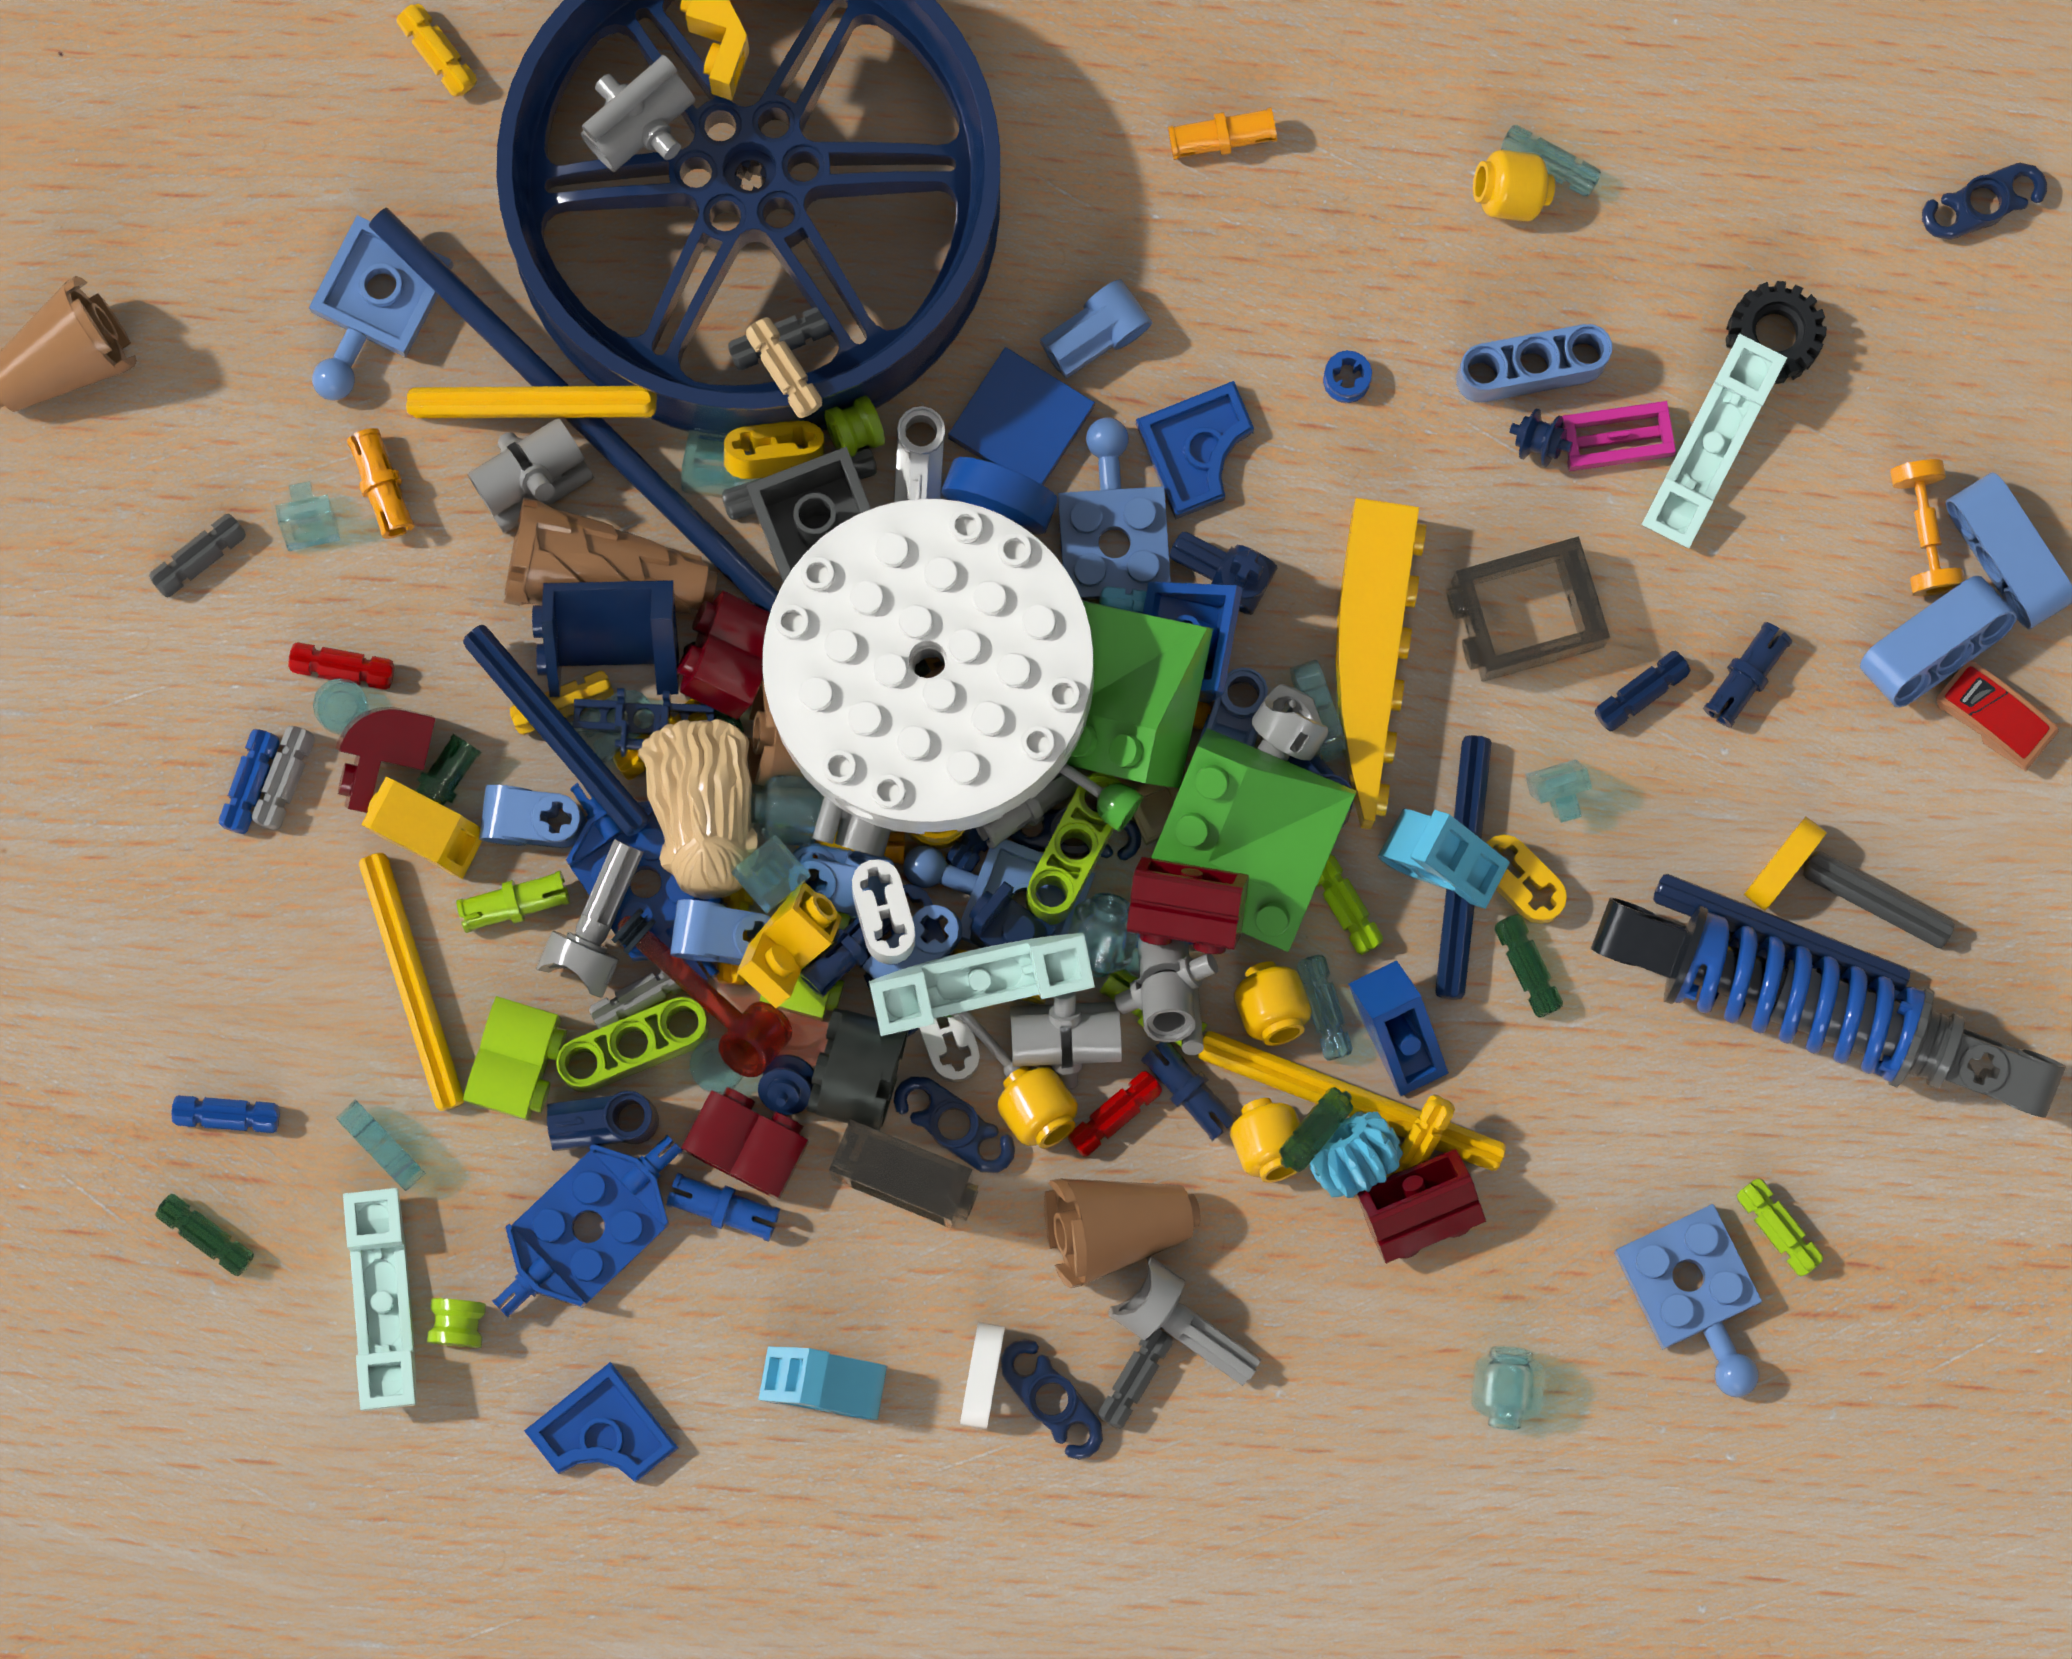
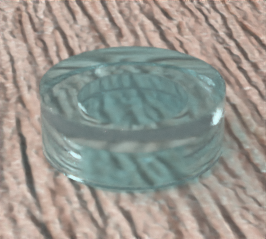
M334 679L326 682L318 689L313 701V710L315 717L323 728L331 733L341 735L345 727L354 718L369 710V703L363 690L356 683L346 679Z
M712 1038L705 1040L695 1048L691 1055V1075L696 1084L709 1093L713 1090L722 1094L726 1087L734 1089L744 1075L745 1063L738 1047L726 1039Z

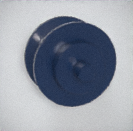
M1538 408L1532 412L1530 417L1525 416L1520 425L1512 423L1509 433L1517 435L1515 445L1520 447L1519 458L1524 460L1531 452L1541 454V464L1544 467L1549 465L1552 458L1558 459L1562 450L1570 452L1573 446V442L1566 440L1567 429L1563 428V417L1557 416L1551 424L1543 422L1541 410Z
M779 1055L769 1060L765 1065L763 1076L758 1084V1094L763 1104L770 1110L784 1115H792L803 1111L808 1106L814 1085L812 1084L813 1068L807 1061L794 1055Z

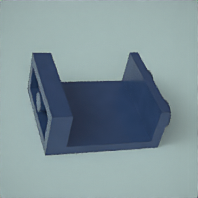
M673 580L543 583L542 605H535L532 608V629L534 638H543L544 643H537L536 647L538 676H547L549 697H560L562 666L654 664L657 695H663V690H671V695L678 694L679 644Z

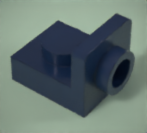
M1005 881L994 894L989 891L984 892L969 914V918L973 920L970 941L979 948L1054 936L1056 929L1012 899L1014 887Z

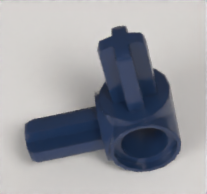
M1182 532L1177 537L1170 551V558L1173 561L1212 580L1211 584L1237 585L1242 587L1239 612L1248 615L1254 613L1278 569L1272 560L1249 547L1236 545L1233 548L1231 546L1226 553L1188 532Z

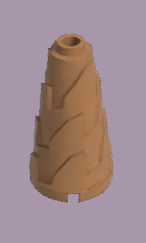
M523 498L518 518L520 526L514 537L504 603L516 606L524 604L542 605L543 583L673 580L676 612L692 614V609L699 610L704 601L713 602L718 573L708 571V563L702 562V556L671 549L644 537L616 530L613 525L551 508L535 499Z

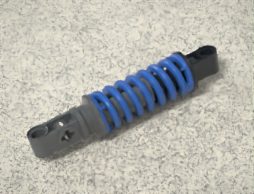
M1613 897L1609 898L1591 950L1614 961L1638 966L1667 977L1663 999L1666 1003H1682L1686 998L1695 1000L1699 986H1702L1697 1002V1009L1700 1012H1711L1719 993L1729 997L1724 1019L1733 1024L1739 1021L1746 1003L1756 1007L1751 1024L1754 1032L1764 1033L1770 1021L1782 1025L1778 1035L1779 1039L1786 1044L1793 1042L1798 1030L1809 1034L1806 1049L1813 1054L1821 1051L1825 1040L1837 1044L1833 1059L1840 1064L1848 1062L1852 1050L1864 1054L1861 1063V1070L1864 1073L1877 1074L1888 1081L1889 1085L1896 1088L1904 1081L1908 1074H1916L1917 1077L1925 1078L1927 1085L1939 1088L1944 1080H1947L1975 1092L2001 1100L2003 1103L2025 1113L2046 1118L2066 1066L2042 1054L2026 1049H2018L1964 1029V1017L1954 1013L1947 1017L1945 1014H1938L1937 1011L1933 1010V991L1925 988L1920 990L1914 987H1906L1899 992L1895 990L1893 981L1884 976L1877 977L1867 986V975L1863 968L1851 966L1840 976L1839 963L1836 958L1830 956L1822 957L1812 967V954L1808 948L1796 946L1785 957L1784 942L1776 936L1767 937L1757 948V933L1754 928L1749 926H1741L1729 939L1727 919L1708 912V908L1701 905L1697 907L1685 926L1655 915L1653 912L1636 904ZM1984 1053H1988V1057L1994 1067L1992 1070L1983 1068L1979 1075H1975L1969 1061L1971 1058L1980 1060Z

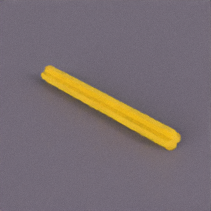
M1207 1031L1203 1037L1204 1049L1198 1054L1201 1060L1349 1117L1360 1111L1364 1114L1378 1112L1382 1119H1385L1389 1126L1394 1129L1396 1135L1401 1137H1407L1417 1117L1422 1113V1111L1216 1032ZM1451 1122L1446 1130L1442 1132V1137L1435 1147V1150L1443 1153L1457 1149L1462 1160L1490 1171H1496L1500 1167L1506 1152V1145L1503 1142Z

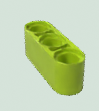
M1093 773L1087 776V778L1102 788L1110 784L1121 783L1116 777L1103 773ZM1080 785L1030 878L1025 897L1026 909L1049 925L1058 924L1069 916L1114 831V828L1101 819L1098 812L1092 811L1087 806L1085 798L1090 792ZM1070 838L1081 839L1087 844L1090 853L1083 859L1073 860L1063 854L1060 845L1063 841ZM1044 885L1057 886L1064 893L1065 901L1057 907L1045 906L1039 902L1036 897V891Z
M679 997L668 1000L569 1041L563 1045L558 1053L556 1061L558 1073L566 1085L574 1091L583 1093L595 1091L700 1047L708 1037V1018L701 1005L691 998ZM682 1011L692 1012L698 1017L699 1021L696 1031L685 1038L675 1037L669 1032L670 1020L675 1014ZM629 1032H640L648 1039L646 1051L638 1058L631 1059L622 1056L618 1048L622 1037ZM581 1052L591 1053L597 1058L595 1072L585 1079L572 1077L568 1070L572 1057Z

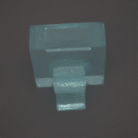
M310 481L289 485L292 502L275 505L278 524L288 551L340 541L338 523L328 494L318 497L313 496Z
M1575 759L1525 774L1530 795L1541 804L1550 802L1555 818H1559L1560 823L1581 817L1579 803L1575 794L1592 789L1587 768Z
M776 834L731 872L744 890L758 903L766 914L804 884L811 876Z

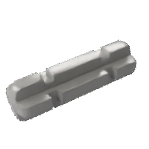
M288 726L280 743L283 750L281 753H276L261 791L265 796L263 800L258 799L252 814V820L256 824L271 830H278L281 827L287 812L284 809L285 803L290 804L305 767L302 761L303 757H309L315 741L314 735L308 730L297 726Z
M674 960L661 967V973L654 976L652 972L615 992L616 997L610 1001L606 997L591 1005L589 1008L590 1015L598 1029L617 1022L626 1016L629 1017L665 1001L667 999L665 995L670 992L676 995L690 987L692 980L684 964L680 960Z

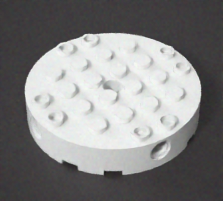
M914 499L878 506L850 518L821 537L802 556L781 586L771 609L763 645V678L770 712L783 745L804 777L828 800L861 820L894 831L915 834L951 830L960 832L980 827L1002 818L1005 813L1020 806L1029 798L1032 799L1038 795L1063 768L1077 746L1090 711L1094 688V656L1090 625L1078 590L1056 556L1037 537L1005 516L984 507L945 499ZM938 657L945 665L943 671L935 677L924 678L915 674L916 664L926 658Z

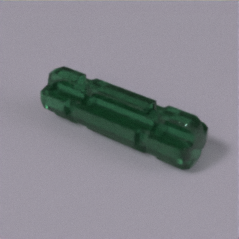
M1515 914L1502 919L1495 925V932L1501 945H1507L1509 949L1506 955L1524 992L1529 991L1531 995L1528 1001L1535 1015L1541 1018L1558 1011L1563 1006V1000L1556 986L1551 987L1548 982L1551 979V975L1534 940L1529 941L1526 936L1529 930L1523 917L1520 914Z
M1332 1087L1320 1098L1318 1104L1311 1109L1294 1130L1293 1135L1280 1147L1279 1153L1282 1157L1280 1162L1285 1168L1291 1167L1295 1171L1300 1172L1309 1165L1315 1157L1314 1155L1322 1149L1338 1129L1340 1123L1353 1110V1105L1350 1102L1352 1096L1348 1091L1341 1092L1336 1087Z
M175 1194L168 1195L155 1213L157 1219L171 1229L178 1228L180 1236L211 1259L215 1260L218 1258L220 1260L219 1265L235 1276L241 1275L252 1262L253 1252L237 1240L234 1243L230 1241L232 1236L198 1211L194 1210L191 1212L189 1210L191 1206Z

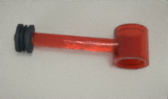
M639 908L633 916H625L618 923V932L611 940L614 943L620 940L622 942L620 946L626 945L627 947L623 950L626 954L636 947L728 1029L719 1040L718 1049L721 1058L730 1069L745 1077L761 1075L792 1038V1026L785 1014L773 1005L764 1002L752 1003L743 1013L740 1012L681 958L670 955L671 949L650 931L656 921L651 919L648 922L646 920L647 916L644 918L641 916L644 910Z

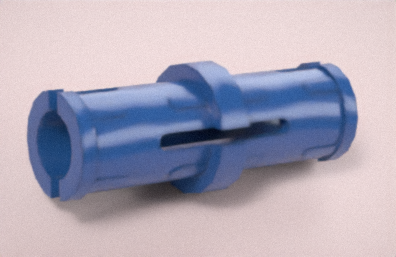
M677 1173L672 1187L691 1193L693 1197L689 1198L675 1192H669L666 1206L675 1207L712 1220L711 1226L722 1229L724 1225L763 1238L764 1241H770L775 1228L755 1221L754 1217L777 1223L780 1208H773L735 1195L736 1189L724 1186L723 1190Z

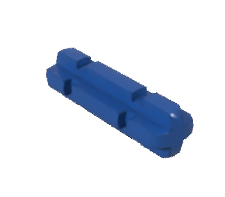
M253 729L245 746L248 754L241 757L227 795L231 799L230 803L224 804L219 817V824L224 829L239 834H245L248 831L252 821V812L250 810L256 806L258 799H260L262 788L271 768L268 761L269 759L274 760L280 744L279 738L276 735L260 729Z
M178 1095L174 1098L171 1116L172 1122L178 1126L196 1127L197 1123H201V1126H204V1128L247 1131L248 1127H253L255 1132L274 1133L279 1126L280 1109L278 1105L271 1102L256 1101L255 1105H250V1102L245 1100L204 1097L203 1101H199V1098L194 1096Z

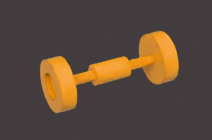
M1926 459L1896 466L1890 470L1893 487L1898 489L1915 487L1919 509L1914 511L1920 548L1926 549L1930 571L1910 578L1913 596L1921 597L1948 593L1965 581L1962 568L1941 569L1937 546H1940L1942 543L1935 507H1929L1926 485L1946 478L1943 460Z

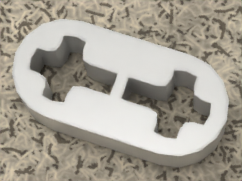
M880 859L869 860L862 863L855 870L852 878V894L859 922L870 955L878 962L887 965L898 964L911 955L915 946V927L897 869L889 862ZM878 876L881 883H890L885 887V905L877 906L872 890H862L868 887V878ZM890 918L893 931L898 934H905L899 937L898 947L889 948L886 941L876 940L882 937L881 919Z
M959 1016L947 1018L949 1026L943 1029L939 1028L936 1018L934 1019L935 1024L919 1027L931 1064L938 1076L954 1083L965 1081L973 1076L978 1069L980 1061L979 1049L973 1031ZM953 1034L959 1050L969 1049L971 1056L964 1059L965 1069L955 1072L952 1064L942 1065L940 1062V1058L947 1055V1047L943 1039L945 1036Z
M978 1322L960 1425L987 1429L1005 1331L1004 1326Z

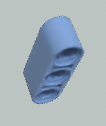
M1582 324L1481 343L1471 347L1464 354L1456 374V385L1459 392L1466 399L1473 402H1489L1589 383L1596 380L1603 373L1612 354V341L1609 334L1603 328L1594 324ZM1578 344L1591 345L1597 351L1599 360L1592 364L1582 363L1574 356L1572 348ZM1528 353L1537 354L1545 360L1547 370L1542 373L1528 372L1522 366L1520 358ZM1476 363L1486 364L1493 369L1496 379L1489 383L1476 382L1470 376L1468 368Z
M1994 472L1989 473L1946 500L1947 511L1956 528L2004 601L2017 614V620L2025 628L2032 629L2072 604V584L2008 486Z
M1982 576L1970 577L1872 646L1861 660L1860 669L1894 707L1907 706L2002 639L2014 626L2017 614Z

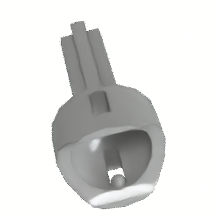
M1285 684L1278 685L1267 695L1252 718L1253 727L1264 738L1257 749L1285 761H1288L1290 756L1310 761L1328 736V727L1322 725L1314 699L1300 690ZM1287 703L1290 706L1286 713L1281 712Z
M614 839L578 921L576 934L568 932L565 935L552 931L536 970L549 973L556 969L569 968L578 974L587 986L589 994L603 998L619 959L607 953L608 948L601 944L609 934L644 852Z
M1152 1256L1147 1257V1277L1141 1289L1131 1299L1119 1305L1111 1306L1108 1316L1142 1340L1147 1339L1154 1331L1162 1327L1168 1334L1243 1386L1248 1379L1252 1378L1261 1359L1190 1308L1179 1303L1180 1294L1185 1286V1280Z

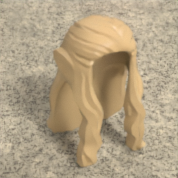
M721 719L712 721L681 720L674 725L667 724L661 730H656L649 738H646L642 743V748L638 751V756L645 763L647 797L665 839L659 858L661 866L664 870L674 875L682 891L699 899L724 898L738 892L753 876L754 861L757 859L758 851L757 833L753 829V816L751 812L752 781L747 763L750 742L748 737L739 728Z

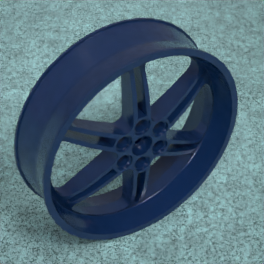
M563 0L538 31L525 52L512 80L501 117L497 142L496 178L500 211L506 235L531 305L547 333L563 354L596 386H639L657 394L656 413L648 418L675 429L701 436L725 439L729 432L743 426L790 421H807L814 423L822 431L828 430L825 421V410L836 406L841 409L851 407L855 399L865 395L871 400L876 409L915 383L940 359L959 335L974 310L986 283L995 253L1000 221V142L997 119L990 92L977 59L958 27L936 0H820L760 100L754 105L747 107L738 106L729 99L711 93L710 75L704 74L705 64L665 14L667 8L675 0ZM837 8H845L844 15L823 50L797 102L794 103L784 96L827 21ZM643 18L650 19L709 98V101L699 108H695L692 104L681 114L694 134L693 141L689 146L680 149L678 154L670 160H665L658 152L635 154L615 172L608 169L599 159L563 166L551 163L547 156L553 119L564 91L578 66L600 39L615 33H621L631 38L648 64L652 65L661 57V54L639 24V21ZM860 25L878 26L893 35L916 56L944 93L959 126L956 139L948 144L941 145L886 142H813L808 140L802 132L853 30ZM771 120H780L789 126L785 135L779 138L766 137L761 133V128ZM718 123H727L736 129L734 135L725 141L713 140L707 134L709 129ZM801 163L812 164L818 169L817 175L805 182L795 180L791 177L790 172L793 167ZM949 165L954 167V170L831 174L830 166ZM694 169H704L711 175L708 183L698 188L686 185L683 182V178ZM663 175H669L670 183L604 187L559 193L548 192L553 187ZM752 175L760 176L762 185L760 188L753 186L751 191L743 189V178L750 181ZM934 191L945 192L955 203L956 221L951 245L943 266L929 294L912 318L905 325L897 329L885 330L876 325L868 316L829 248L806 213L807 208L814 201L826 198ZM656 207H689L694 209L699 216L672 271L647 330L638 337H624L618 334L587 310L557 270L544 242V230L547 222L555 215L564 212ZM777 209H785L794 215L793 221L783 228H774L767 224L765 220L767 215ZM723 212H731L740 217V223L730 231L717 230L712 225V222L717 215ZM805 240L866 339L863 343L857 344L852 341L792 252V247ZM760 242L771 249L812 308L816 307L828 322L832 332L830 335L839 347L836 356L831 362L806 373L808 376L807 384L812 383L822 398V406L816 412L804 418H799L788 403L789 400L787 398L789 395H783L775 381L736 386L713 385L695 382L681 370L680 363L685 349L741 248L748 243ZM708 246L717 251V254L695 293L667 351L662 355H657L654 352L704 247Z

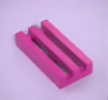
M1667 401L1562 416L1563 428L1567 429L1566 440L1573 442L1571 451L1567 452L1569 472L1673 457L1676 453ZM1658 417L1659 425L1579 437L1576 435V429ZM1655 438H1661L1662 444L1584 455L1579 453V449Z

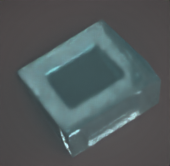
M690 428L682 463L681 489L683 492L722 498V492L725 489L736 486L737 477L727 472L724 466V439L728 433Z

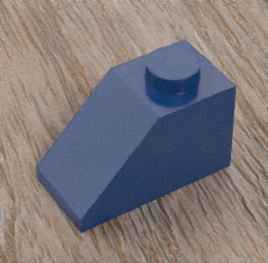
M1397 960L1348 983L1362 1022L1400 1097L1449 1074L1422 997Z

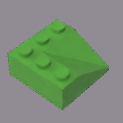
M1082 600L1091 630L1094 656V688L1086 725L1077 746L1066 763L1069 766L1145 784L1180 788L1213 628Z
M1207 728L1196 747L1151 858L1248 874L1249 883L1242 933L1289 952L1357 791Z

